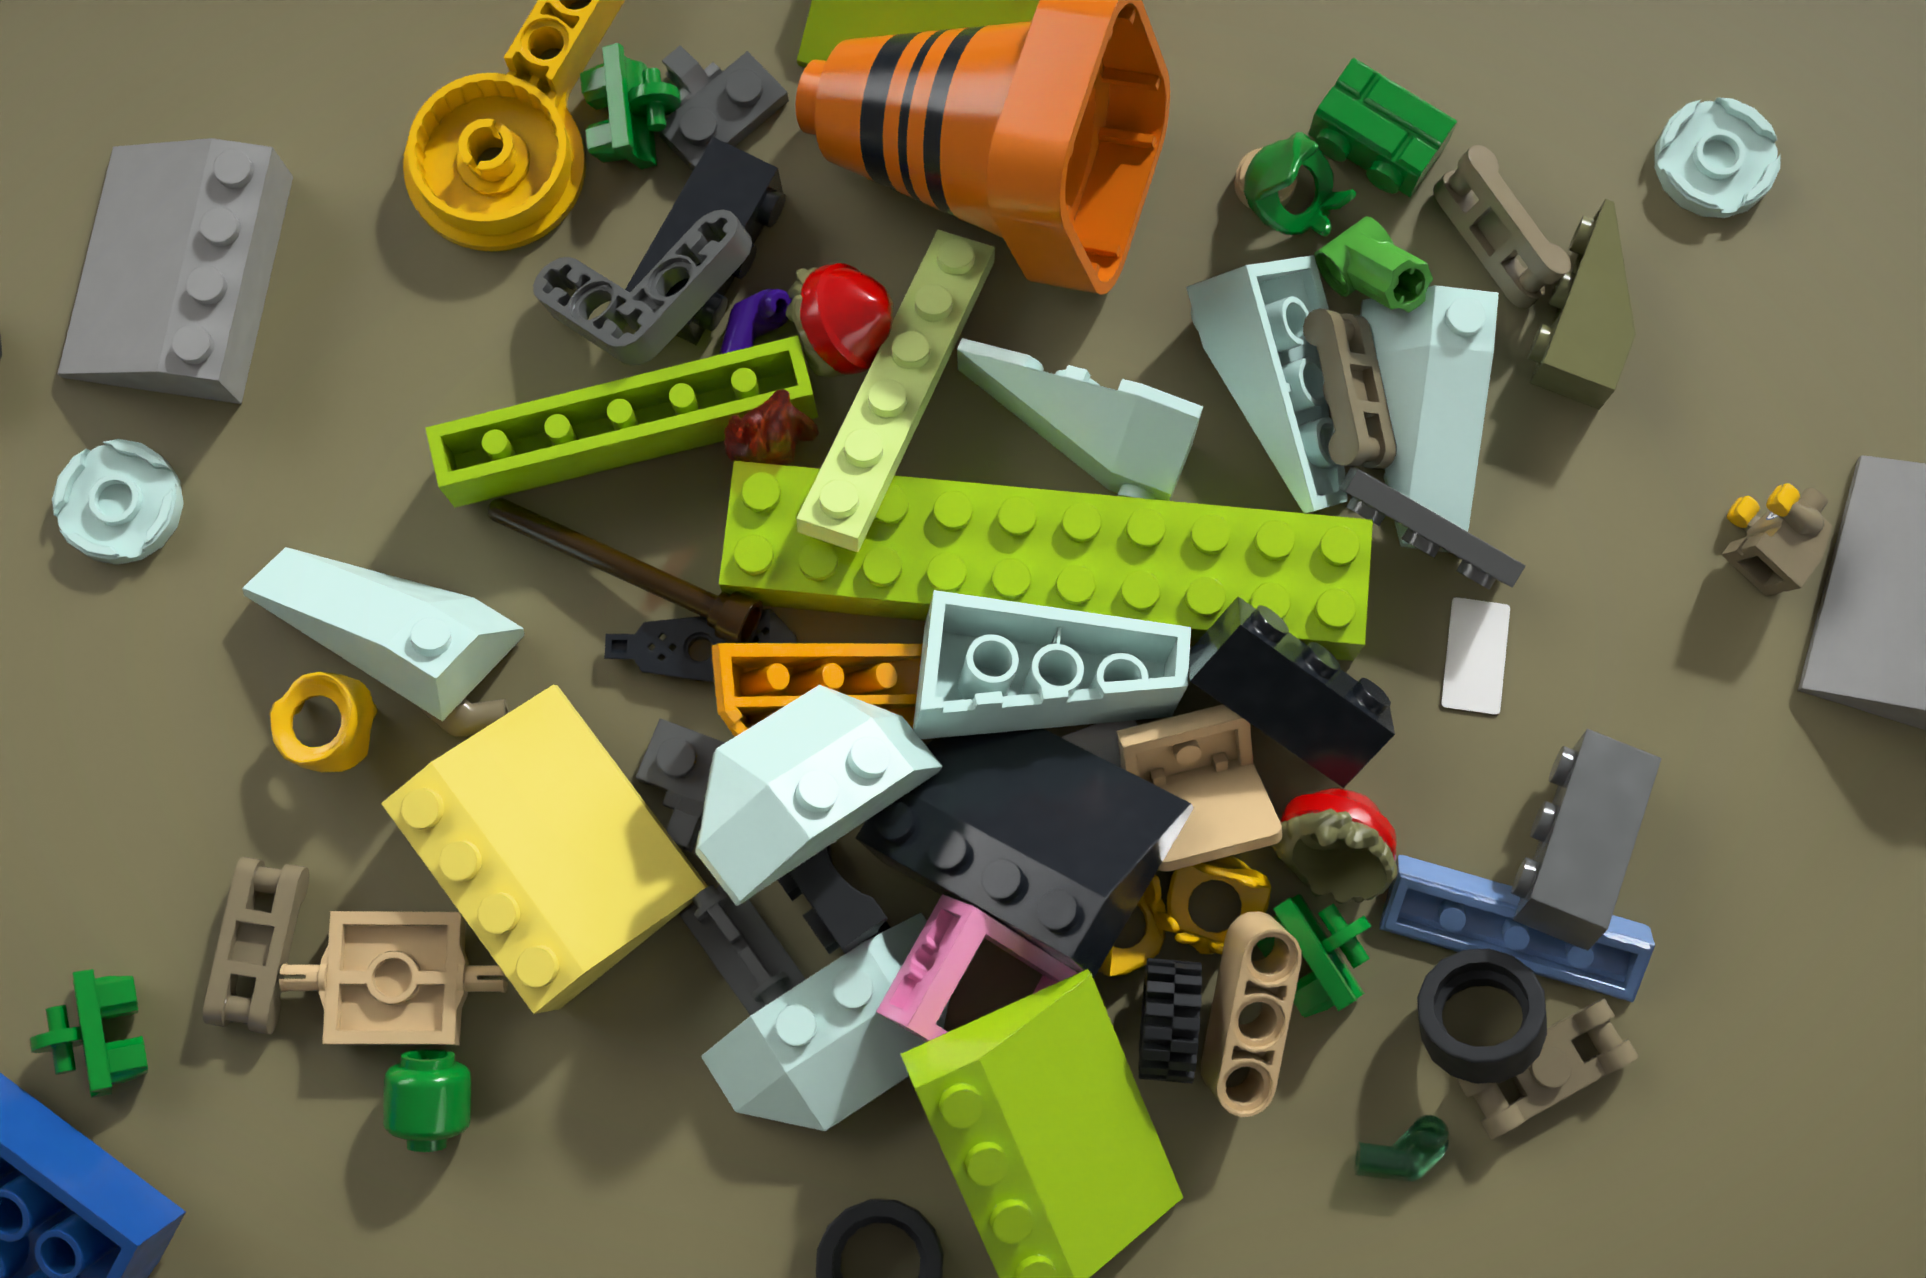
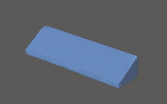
M1405 855L1397 857L1398 874L1389 886L1379 925L1381 930L1457 952L1470 949H1493L1513 955L1529 967L1534 974L1634 1002L1655 947L1649 926L1612 915L1608 930L1587 951L1514 921L1513 918L1520 897L1511 894L1512 886Z

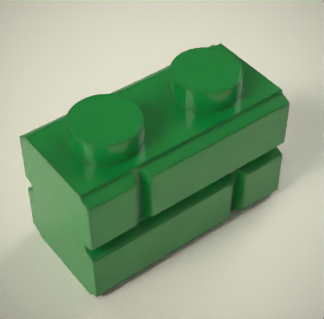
M1352 58L1337 79L1335 85L1332 86L1318 106L1308 135L1315 139L1322 153L1328 158L1339 162L1345 161L1347 158L1366 170L1367 178L1378 189L1391 194L1400 191L1406 196L1412 197L1430 168H1432L1445 149L1458 121L1356 58Z

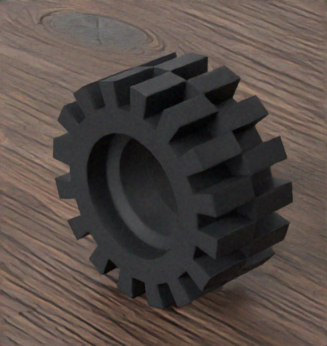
M1147 958L1140 1023L1139 1079L1193 1084L1200 1031L1202 1000L1201 962Z

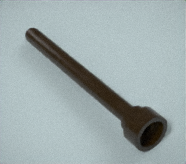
M494 499L488 506V515L494 522L707 618V625L715 629L716 637L728 643H748L759 625L763 612V603L739 591H735L732 594L721 592L719 595H715L506 499Z

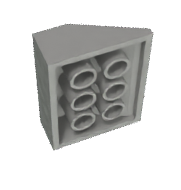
M214 138L113 147L57 373L60 377L242 404L293 180L292 174L273 147Z
M1862 455L1857 459L1798 691L1926 730V464Z

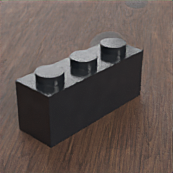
M712 137L625 290L631 292L700 218L712 211H731L751 236L752 247L745 261L676 336L697 346L706 329L713 331L720 323L728 299L724 297L735 277L743 279L748 273L756 256L757 247L754 245L764 226L771 228L776 223L783 210L786 195L783 194L778 168ZM689 278L677 282L667 292L666 297L679 292L685 287Z
M1238 596L1190 650V682L1342 788H1345L1395 735L1390 710L1391 702L1385 692L1366 678H1361L1357 681L1340 669L1336 658L1320 644L1310 642L1306 645L1289 633L1288 626L1282 618L1268 607L1259 605L1255 609Z

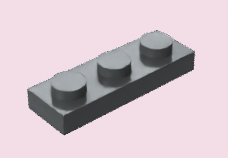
M1351 467L1338 488L1352 496L1346 506L1348 509L1365 519H1372L1373 523L1378 526L1381 525L1385 516L1391 518L1407 528L1401 538L1402 540L1435 558L1440 548L1462 559L1456 570L1457 572L1489 590L1495 580L1513 588L1526 566L1360 469Z

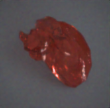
M780 389L768 400L746 413L742 418L739 415H734L730 418L729 424L724 430L725 453L733 462L743 461L788 465L794 461L796 445L799 441H813L819 435L818 426L810 417L792 405L790 394L787 390Z

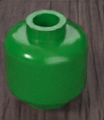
M442 1049L408 1051L401 1054L400 1063L386 1071L383 1104L384 1129L394 1137L407 1140L406 1148L415 1152L443 1150L447 1148L448 1138L463 1133L469 1127L471 1118V1073L467 1066L455 1061V1053Z

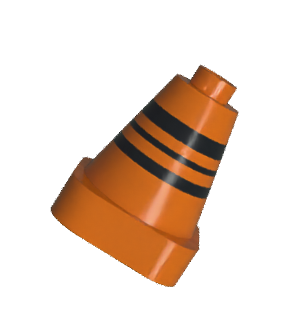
M1040 0L1032 21L843 40L833 49L827 61L812 60L805 67L799 80L795 107L800 129L806 134L816 135L819 149L827 161L1004 238L1024 276L1031 282L1104 295L1113 288L1124 267L1162 150L1169 118L1170 80L1164 58L1142 0Z

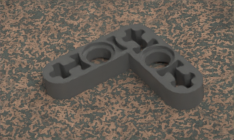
M712 211L700 218L631 292L626 291L571 257L558 258L546 265L535 278L533 292L555 319L622 363L630 366L641 365L658 355L745 261L752 247L751 236L731 211ZM689 278L685 287L679 292L666 297L667 292L677 282ZM567 287L573 290L577 289L572 297L564 291ZM611 301L604 312L588 320L596 308ZM628 324L637 332L634 334L626 332L624 334L622 331Z

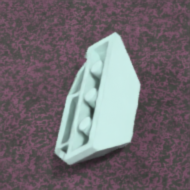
M818 685L716 748L713 754L701 830L698 835L695 853L735 905L739 906L937 774L943 766L902 716Z
M922 913L853 948L749 1016L701 1055L735 1112L827 1131L909 1077L901 1054L926 1043V1041L876 1011L927 922ZM949 1001L936 1022V1025L944 1028Z

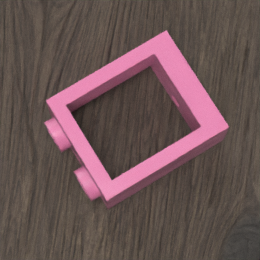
M942 894L876 1012L926 1042L948 1033V1031L936 1025V1022L983 938L1043 975L1033 993L1077 974V972L978 908Z

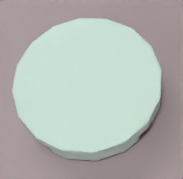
M1716 98L1715 101H1704L1699 103L1701 100L1686 104L1669 119L1655 145L1654 169L1663 190L1680 207L1703 217L1727 218L1748 211L1768 193L1780 170V155L1777 157L1775 145L1777 137L1772 125L1755 108L1732 98Z
M114 439L103 442L105 445L97 446L91 451L86 448L69 461L56 482L52 505L54 515L57 517L58 525L61 529L60 532L67 543L94 561L119 565L143 560L163 547L178 527L184 504L181 482L167 460L139 442Z

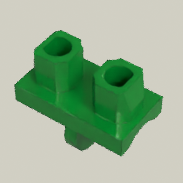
M620 43L602 47L604 63L580 73L581 91L586 103L595 110L608 107L609 119L590 124L585 129L587 149L591 155L603 163L627 159L641 170L657 166L654 131L664 130L666 128L665 115L675 112L680 108V90L670 83L661 82L659 69L647 68V65L642 61L626 57L624 55V47Z
M1301 894L1289 898L1273 908L1276 916L1273 918L1298 941L1301 954L1312 969L1311 973L1298 980L1293 1002L1304 1018L1328 1010L1334 1005L1340 1011L1365 994L1336 950V948L1340 947L1353 969L1370 959L1356 938L1357 935L1371 927L1365 915L1348 925L1334 903L1318 913L1332 935L1328 937ZM1266 937L1256 944L1265 958L1273 950L1275 937Z
M94 969L72 972L80 1027L70 1028L66 1005L45 1009L49 1032L38 1034L29 1039L31 1052H52L55 1074L58 1075L76 1071L73 1047L83 1045L91 1098L112 1094V1085L124 1083L148 1073L143 1036L105 1043L102 1020L138 1013L134 977L105 976L95 978Z

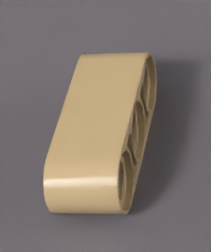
M1260 911L1247 912L1237 917L1229 926L1225 936L1201 1059V1076L1204 1083L1230 1114L1239 1117L1254 1116L1264 1111L1272 1102L1276 1092L1301 967V949L1298 941L1271 915ZM1266 937H1275V945L1272 952L1262 960L1251 961V953L1254 946ZM1254 1002H1262L1261 1012L1254 1021L1248 1024H1238L1240 1013L1247 1005ZM1240 1067H1250L1249 1074L1242 1084L1236 1087H1226L1228 1076L1234 1070Z

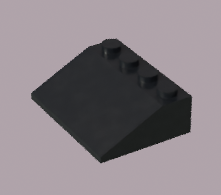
M1043 728L934 738L927 745V748L943 766L941 770L866 820L855 839L888 866L940 895L943 894L978 908L1079 972L1088 969L1094 979L1193 811V805Z

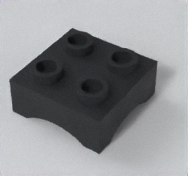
M831 844L778 879V882L792 901L802 894L808 900L812 909L802 916L829 954L839 947L846 954L864 941L891 928L886 922V915L874 898L860 893L849 885L837 872L831 857Z

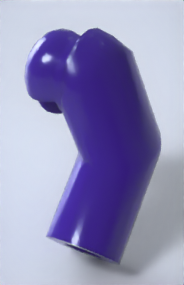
M766 289L736 303L730 311L719 355L753 347L756 338L784 325L788 320L786 309L793 299L789 298L788 293L784 290Z

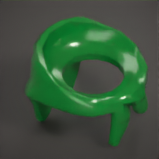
M1296 132L1288 139L1278 140L1264 146L1253 157L1245 173L1244 193L1249 207L1266 226L1284 235L1303 234L1312 229L1323 237L1327 236L1331 232V223L1328 219L1331 213L1330 210L1340 209L1356 197V192L1353 189L1333 192L1334 173L1328 159L1320 150L1319 145L1303 132ZM1303 165L1314 178L1315 195L1310 207L1303 213L1295 215L1284 209L1280 202L1278 191L1290 186L1295 181L1299 168Z

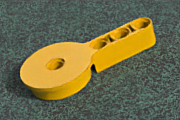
M538 0L504 56L509 69L507 74L479 73L459 78L440 88L423 104L413 120L404 152L403 172L409 197L419 215L432 230L448 241L462 247L480 251H504L537 241L550 233L567 217L581 193L586 174V154L583 140L573 117L568 111L567 101L570 92L580 77V73L585 69L625 0H590L591 2L586 7L577 10L568 8L578 0ZM557 48L562 50L552 59L542 60L538 58L548 49ZM494 147L502 148L501 153L496 158L489 161H480L477 166L478 158L483 151Z

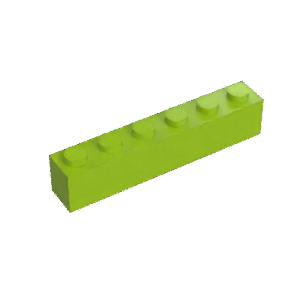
M797 335L425 427L438 487L454 508L817 418L818 413L799 336Z

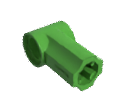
M1368 216L1362 218L1314 253L1320 274L1327 284L1340 296L1347 297L1357 290L1391 310L1400 308L1407 313L1415 310L1426 301L1428 286L1433 281L1427 262L1395 246L1386 230L1376 220Z

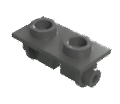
M710 885L692 899L694 902L692 906L679 914L750 1016L806 980L749 899L736 906L721 885L717 888L714 885Z

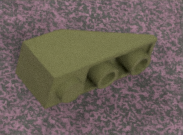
M1608 199L1604 200L1593 219L1582 216L1569 246V251L1578 254L1572 272L1565 274L1554 285L1548 301L1549 305L1558 308L1552 325L1550 327L1541 324L1527 359L1537 362L1530 384L1599 410L1616 390L1636 336L1615 203Z

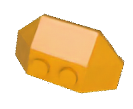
M717 643L711 645L717 712L736 737L818 685H822L898 714L913 729L923 644Z

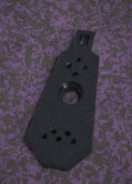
M770 608L763 609L759 625L748 642L754 643L753 641L758 638L760 641L757 643H798V639ZM702 616L644 622L635 634H606L604 659H634L642 673L715 683L712 654L705 661H695L690 656V648L694 642L701 639L710 641L712 645L728 642L717 638L715 629L707 625V618ZM767 629L769 632L764 635L763 632ZM664 634L666 638L662 641L660 637ZM653 644L655 648L650 651L649 647ZM674 644L677 648L671 651L669 648ZM663 654L666 658L660 661L658 658Z

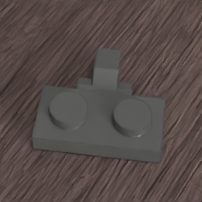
M680 45L666 56L662 63L667 68L666 76L680 90L681 105L680 108L665 119L666 128L658 131L660 138L693 171L712 137L735 147L789 101L788 92L748 51L724 71L714 62L703 70L701 65Z
M660 718L637 772L636 779L639 782L666 791L662 805L674 810L666 831L680 849L692 852L701 830L713 754L716 748L725 742Z

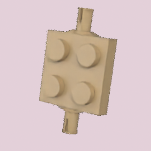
M330 911L329 942L321 959V964L296 965L284 963L281 966L280 975L287 977L304 976L305 979H279L282 992L319 991L324 1008L322 1044L460 1046L462 1007L468 992L506 993L508 982L505 980H482L484 977L507 978L498 965H469L465 952L466 920L460 912Z

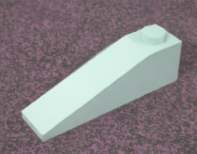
M1314 255L1245 265L1187 286L1191 302L1192 321L1199 331L1204 350L1302 512L1309 513L1347 502V493L1338 489L1345 478V468L1336 464L1331 459L1328 450L1330 438L1335 430L1333 420L1329 418V408L1323 393L1324 378L1317 346L1309 344L1303 334L1305 318L1311 311L1319 308L1329 310Z
M1437 285L1430 286L1426 292V301L1410 313L1400 308L1391 310L1373 299L1363 300L1360 316H1363L1368 321L1371 328L1396 442L1395 459L1390 466L1385 468V484L1468 532L1494 353L1499 293ZM1395 521L1400 546L1416 548L1401 539L1407 528ZM1440 548L1439 550L1441 552H1448L1443 548Z
M964 338L961 339L957 348L958 370L1105 488L1118 493L1117 496L1171 500L1192 447L1203 406L1147 385L1125 379L1121 380L1118 390L1103 387L1090 378L1091 375L1088 370L1070 365L1067 366L1066 370H1058L1055 374L1043 371V365L1030 355Z
M287 547L242 588L244 596L442 722L524 637V628L473 597Z

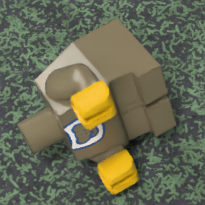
M1789 483L1783 484V486L1779 485L1767 500L1766 507L1769 511L1761 518L1757 516L1760 506L1755 499L1750 496L1738 498L1729 509L1727 519L1735 526L1743 528L1747 532V536L1731 541L1721 555L1765 596L1802 588L1822 561L1831 533L1832 525L1821 515V511L1828 503L1827 498L1820 491L1813 488H1806L1800 496L1799 491Z

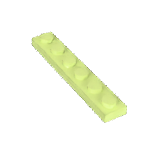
M937 229L895 315L890 335L880 346L797 516L798 533L859 552L994 264V246Z

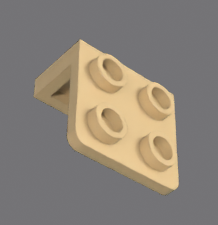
M1222 704L1116 731L1122 769L1190 802L1194 807L1158 870L1172 871L1277 844L1282 839L1281 822L1254 766L1250 723Z

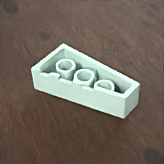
M934 590L924 627L913 730L920 739L1172 717L1188 686L1191 627Z

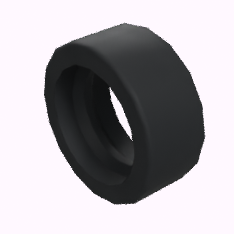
M1489 948L1463 950L1442 959L1424 978L1417 997L1421 1040L1432 1061L1449 1075L1474 1084L1501 1083L1522 1074L1540 1056L1547 1036L1544 990L1534 972L1513 955ZM1491 986L1507 991L1517 999L1522 1008L1523 1020L1519 1031L1511 1039L1495 1046L1474 1047L1459 1042L1448 1034L1442 1019L1445 1003L1455 993L1469 987Z
M869 1199L846 1208L827 1226L817 1248L816 1278H843L841 1273V1254L848 1239L857 1230L867 1225L889 1223L904 1230L915 1242L920 1256V1273L918 1278H943L944 1252L935 1228L919 1210L898 1200Z

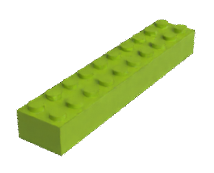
M734 461L719 586L722 592L729 594L735 591L742 592L760 600L763 606L926 621L934 590L1191 627L1190 646H1194L1239 596L1255 609L1259 605L1268 607L1282 618L1288 626L1289 633L1306 645L1310 642L1320 644L1337 660L1354 661L1365 646L1372 519L894 475L859 552H855L797 532V516L820 471L819 468Z

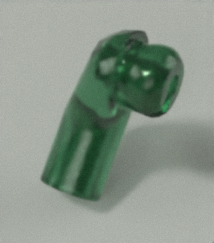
M1431 1114L1418 1117L1392 1146L1358 1142L1355 1154V1175L1409 1182L1421 1179L1448 1150L1449 1130L1447 1125L1438 1116Z

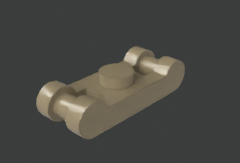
M1473 145L1459 158L1457 163L1458 169L1456 171H1448L1434 185V196L1508 300L1519 308H1530L1544 295V286L1546 284H1556L1570 271V259L1561 247L1547 241L1498 173L1499 163L1496 156L1484 146ZM1474 193L1479 199L1477 203L1473 199ZM1518 254L1523 259L1528 268L1522 267V265L1516 258Z
M1321 308L1314 309L1305 318L1303 334L1306 341L1311 345L1317 346L1324 378L1323 393L1330 407L1335 430L1328 445L1329 455L1336 464L1341 466L1355 467L1361 465L1369 469H1385L1395 459L1396 442L1370 325L1360 315L1350 313L1339 314L1338 312Z
M241 857L238 860L232 878L203 1006V1021L205 1024L227 1027L230 1022L248 1024L250 1032L268 1035L274 1032L281 1010L279 979H284V975H280V969L282 964L288 963L300 905L307 893L309 884V869L307 867L285 864L282 869L265 867V862L262 859ZM260 892L275 895L271 913L253 910L256 897ZM238 976L256 979L252 998L236 995L235 989Z
M1605 998L1582 1008L1547 1028V1036L1540 1056L1522 1074L1511 1078L1522 1096L1508 1104L1496 1083L1474 1084L1459 1078L1457 1079L1466 1097L1473 1095L1484 1113L1485 1118L1481 1120V1123L1490 1139L1505 1134L1527 1119L1639 1058L1630 1040L1622 1041L1612 1025L1610 1019L1615 1015ZM1587 1032L1599 1054L1583 1062L1571 1040Z

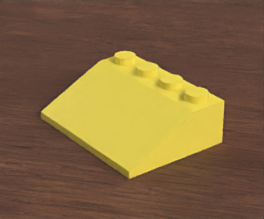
M553 684L438 757L381 803L533 1014L561 1009L693 902L692 899L708 887L558 685Z

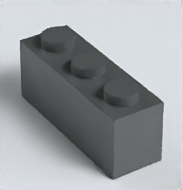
M1586 729L1572 749L1562 746L1549 776V782L1558 785L1553 802L1544 801L1530 832L1531 838L1539 840L1533 860L1528 857L1524 858L1512 885L1511 894L1520 897L1513 918L1514 921L1587 951L1608 930L1662 758L1590 729Z

